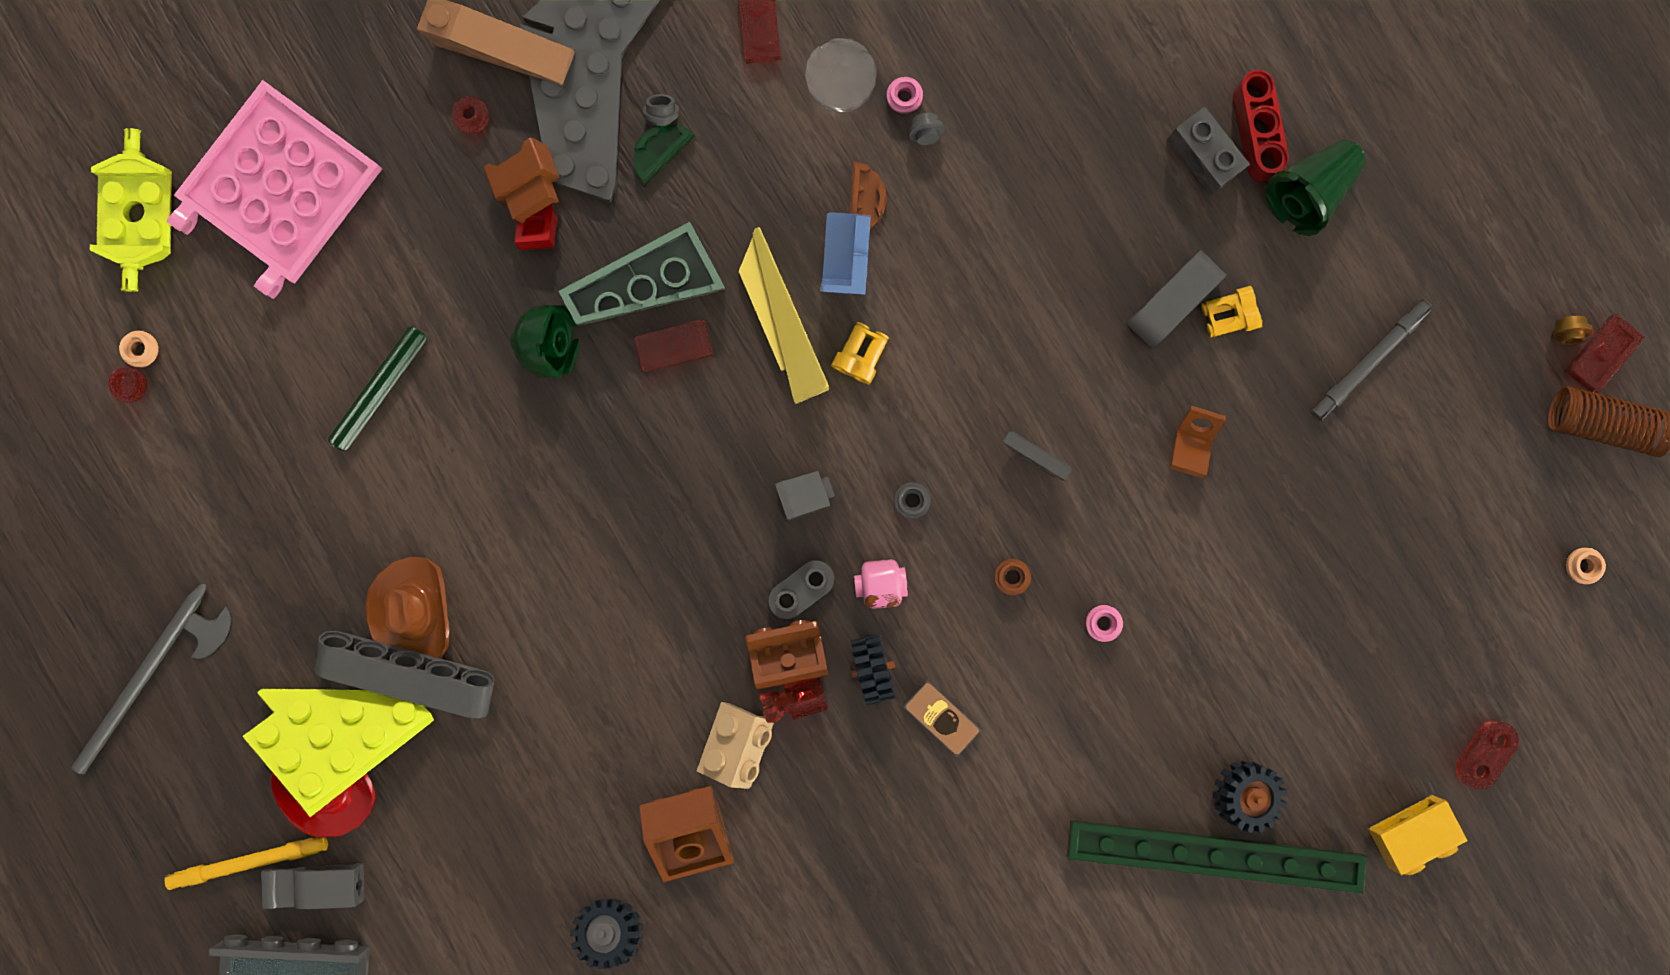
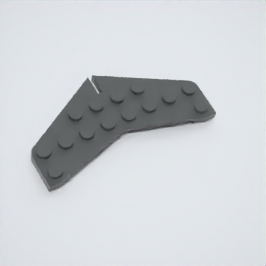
M540 0L522 17L525 22L552 30L553 33L550 34L520 24L521 29L575 51L562 86L529 75L541 142L548 146L560 176L559 179L554 181L556 185L612 204L618 185L617 156L622 61L627 47L660 0Z

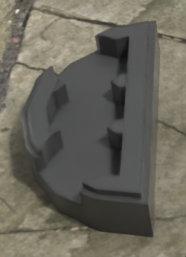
M1009 431L1003 440V443L1022 459L1056 479L1065 481L1072 471L1069 465L1013 431Z

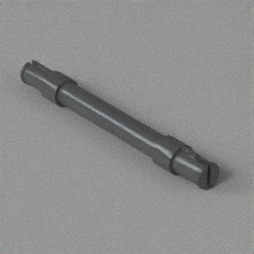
M1421 299L1338 385L1335 384L1325 394V398L1310 411L1312 416L1322 422L1335 407H1339L1349 397L1348 394L1406 336H1410L1419 327V323L1434 310L1432 304L1425 299Z

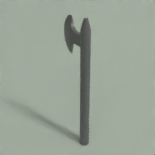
M200 584L182 603L71 768L79 774L87 772L183 629L194 634L198 640V646L191 657L193 659L199 660L210 656L224 643L232 622L231 612L228 608L225 607L214 620L205 619L195 612L201 604L207 586L205 584Z

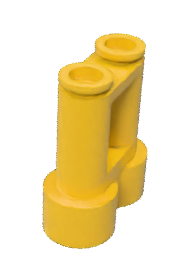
M1251 286L1236 289L1235 294L1201 303L1202 313L1204 317H1208L1207 331L1210 338L1244 328L1246 331L1262 328L1261 315ZM1234 309L1236 316L1215 321L1213 314Z
M856 322L842 352H837L831 366L859 382L870 385L876 374L874 367L889 337L878 331L873 333L869 331V327L865 324ZM865 337H868L872 341L864 357H861L857 353Z

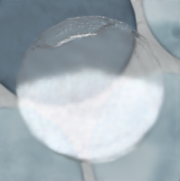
M835 38L813 50L806 64L805 80L809 94L817 104L830 111L847 112L859 108L869 100L875 89L877 68L870 52L865 46L852 39Z

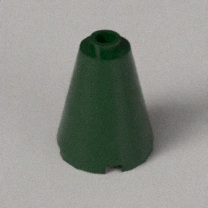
M1340 140L1274 174L1267 181L1269 187L1265 190V198L1275 217L1282 224L1288 220L1295 225L1296 228L1292 231L1299 235L1313 236L1322 231L1366 165L1363 148L1356 142Z

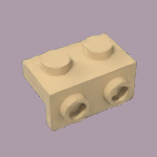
M721 702L697 772L731 788L749 789L758 776L759 763L765 747L771 740V729L774 720L764 716H757L730 703Z

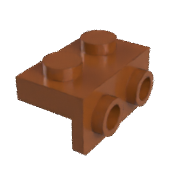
M799 620L791 623L788 627L779 629L761 628L753 634L745 636L754 684L757 690L829 675L817 621Z

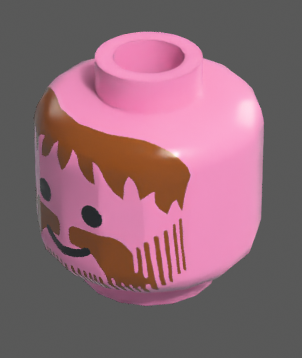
M895 560L865 562L861 567V575L854 576L856 597H863L864 604L869 609L896 607L901 604L902 597L908 596L905 567L899 568Z

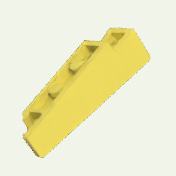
M760 227L754 229L753 237L739 269V274L781 372L787 371L793 400L797 404L828 391L829 385Z

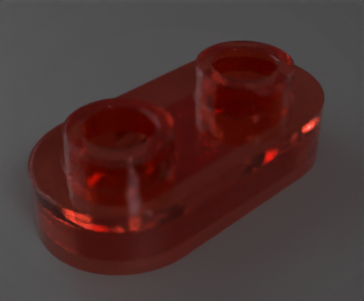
M1489 721L1483 724L1457 762L1456 771L1460 781L1469 787L1479 790L1491 787L1518 749L1519 736L1517 731L1511 725L1500 721ZM1503 734L1505 743L1499 747L1497 745V738ZM1480 765H1483L1485 772L1481 777H1478L1476 770Z

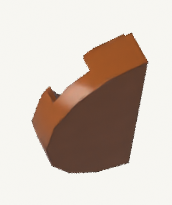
M853 161L850 214L871 215V229L884 214L887 203L886 187L879 175L871 167Z

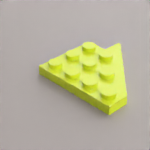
M261 689L257 693L273 714L243 735V738L309 817H311L428 726L434 719L423 705L368 690Z

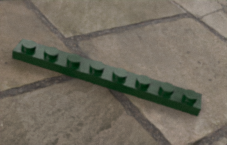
M1070 820L1067 858L1071 860L1354 893L1364 892L1367 856L1361 853Z

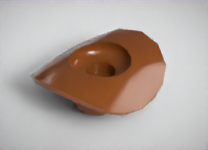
M411 556L394 561L376 575L368 589L365 601L366 624L373 641L440 659L443 657L449 647L450 633L445 585L440 567L432 560Z

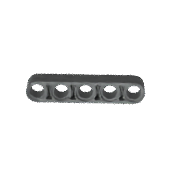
M339 631L324 632L318 638L314 671L321 678L468 718H482L489 713L495 678L487 671Z

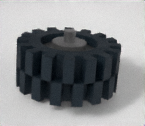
M601 899L590 902L589 906L583 907L579 911L581 913L580 917H575L572 922L576 924V929L571 930L570 937L575 936L576 942L571 943L573 950L578 949L580 952L576 956L580 961L586 960V965L598 967V969L613 968L626 964L630 961L629 958L637 954L639 951L636 949L637 944H642L643 937H639V931H643V924H638L637 919L640 918L638 912H632L631 909L633 907L630 904L622 903V900Z

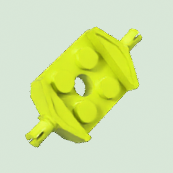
M134 128L124 129L125 151H122V154L113 156L91 167V172L98 175L97 245H90V251L120 264V268L123 269L121 291L138 292L137 270H143V266L161 261L171 254V225L167 223V220L171 215L172 171L145 158V155L140 152L141 130ZM137 204H142L144 207L142 219L132 222L129 217L131 208Z

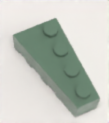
M688 222L558 292L575 323L581 326L724 291L725 287L693 226Z

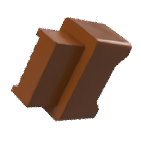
M534 138L525 140L520 152L498 166L489 163L483 167L495 200L506 204L512 219L524 223L530 216L548 205L559 201L552 183L559 179L560 176L550 150L546 144Z

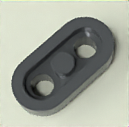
M818 560L810 561L772 589L768 600L771 611L782 619H791L798 616L831 590L834 584V573L831 567L825 562ZM812 572L822 574L823 582L819 586H814L809 582V576ZM783 594H790L793 597L794 603L791 607L785 608L780 604V597Z

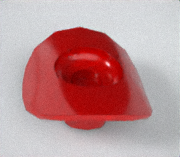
M273 773L270 776L271 792L280 811L292 825L308 835L317 838L342 836L358 828L372 812L376 794L367 773L311 817H309Z

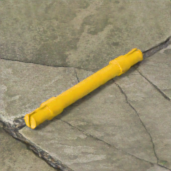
M312 837L289 842L285 846L206 866L190 867L186 870L166 875L165 886L168 890L206 883L210 879L285 860L292 861L317 854L320 851H327L328 842L326 838Z

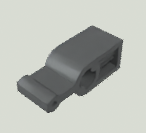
M364 863L310 865L299 868L265 869L261 871L262 909L294 907L296 909L356 907L365 900Z

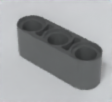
M1200 249L1126 324L1153 349L1227 274Z

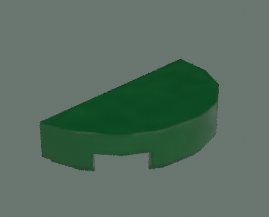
M669 124L666 126L655 125L642 134L635 144L633 162L635 173L644 187L695 137L693 132L682 125Z

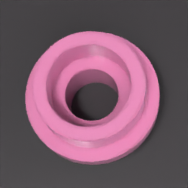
M900 77L889 85L887 101L894 111L908 114L914 112L921 105L923 91L915 79ZM902 91H907L910 93L911 99L903 102L898 98V94Z
M1097 606L1086 617L1087 632L1095 640L1109 642L1117 638L1122 631V617L1111 606ZM1106 616L1110 621V625L1106 630H1100L1097 625L1099 618Z

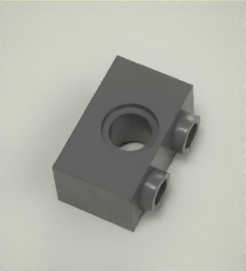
M1203 107L1179 125L1167 139L1210 196L1237 177L1250 165L1206 107Z

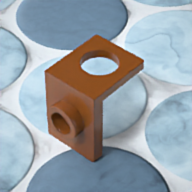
M1191 406L1176 429L1170 469L1204 479L1208 472L1213 439L1225 423L1226 416ZM1202 418L1209 420L1213 425L1202 428L1194 425L1192 421Z

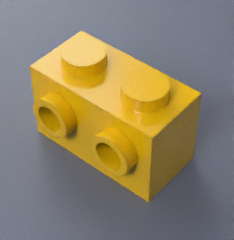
M1434 795L1368 828L1388 868L1401 876L1413 875L1422 871L1425 868V863L1436 857L1445 858L1453 855L1458 851L1457 846L1468 841L1448 802Z

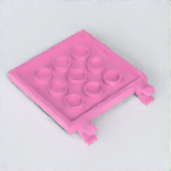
M262 80L174 194L182 203L169 216L167 223L188 235L195 228L198 215L200 214L269 265L264 274L256 281L254 287L274 299L281 291L285 278L294 284L381 172L382 168Z

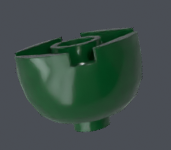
M564 305L533 307L520 316L511 334V347L522 368L535 376L562 378V374L568 375L575 366L579 351V339L572 341L573 332L571 327H577V324L567 307Z

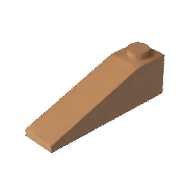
M427 0L417 30L435 46L561 86L564 83L575 53L571 48L447 0Z

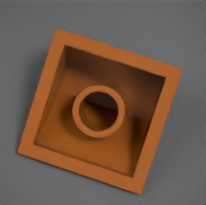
M711 786L693 789L683 794L660 798L653 802L639 805L643 841L663 883L734 863L721 810Z

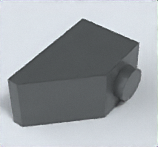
M818 471L775 484L787 520L789 521L831 507L828 499L835 497L828 476L821 478Z

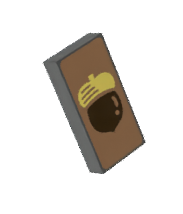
M928 679L903 705L904 709L956 757L982 731Z

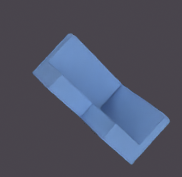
M829 212L827 214L823 278L820 291L865 295L871 215Z

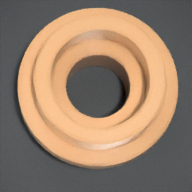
M133 331L121 340L119 350L121 357L127 364L134 367H146L156 359L158 343L147 332ZM143 343L145 345L144 353L139 356L136 352V349L138 345Z
M1592 548L1576 549L1568 556L1566 561V570L1569 577L1580 584L1597 582L1603 576L1606 569L1604 558L1598 551ZM1583 559L1588 564L1585 572H1582L1580 569V563Z

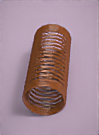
M1570 386L1561 388L1553 398L1548 414L1549 427L1553 432L1570 434L1571 436L1575 435L1577 438L1582 437L1590 441L1595 440L1602 444L1614 445L1622 449L1626 448L1641 454L1646 453L1657 458L1663 457L1670 451V411L1643 406L1635 402L1631 403ZM1570 394V398H1569L1568 401L1566 402V405H1565V407H1564V409H1563V412H1562V415H1561V422H1560V426H1559V415H1560L1561 407H1562V405H1563L1564 400H1565V399L1567 398V396ZM1593 403V407L1589 413L1590 406ZM1606 406V410L1604 411V414L1602 416L1603 408ZM1664 419L1663 433L1658 445L1654 449V444L1660 433L1661 422ZM1579 421H1580V425H1579V428H1578V430H1577L1576 427H1577V424H1578ZM1585 423H1586V429H1585V431L1583 432V427H1584V425H1585ZM1598 426H1599L1598 434L1596 435V434H1595V431L1597 430V428H1598Z

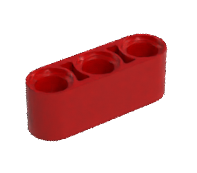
M1253 70L1235 87L1233 103L1244 157L1250 164L1247 167V171L1254 180L1267 182L1269 178L1287 166L1289 153L1274 80L1268 72ZM1247 85L1257 87L1260 92V98L1251 96L1247 91ZM1254 120L1263 121L1266 124L1267 133L1258 132L1254 127ZM1261 155H1267L1272 158L1274 169L1266 168L1262 164Z

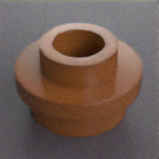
M1007 559L997 566L994 573V581L1001 592L1007 595H1018L1029 587L1031 573L1024 562L1018 559ZM1010 570H1015L1019 576L1018 581L1014 584H1009L1006 581V573Z

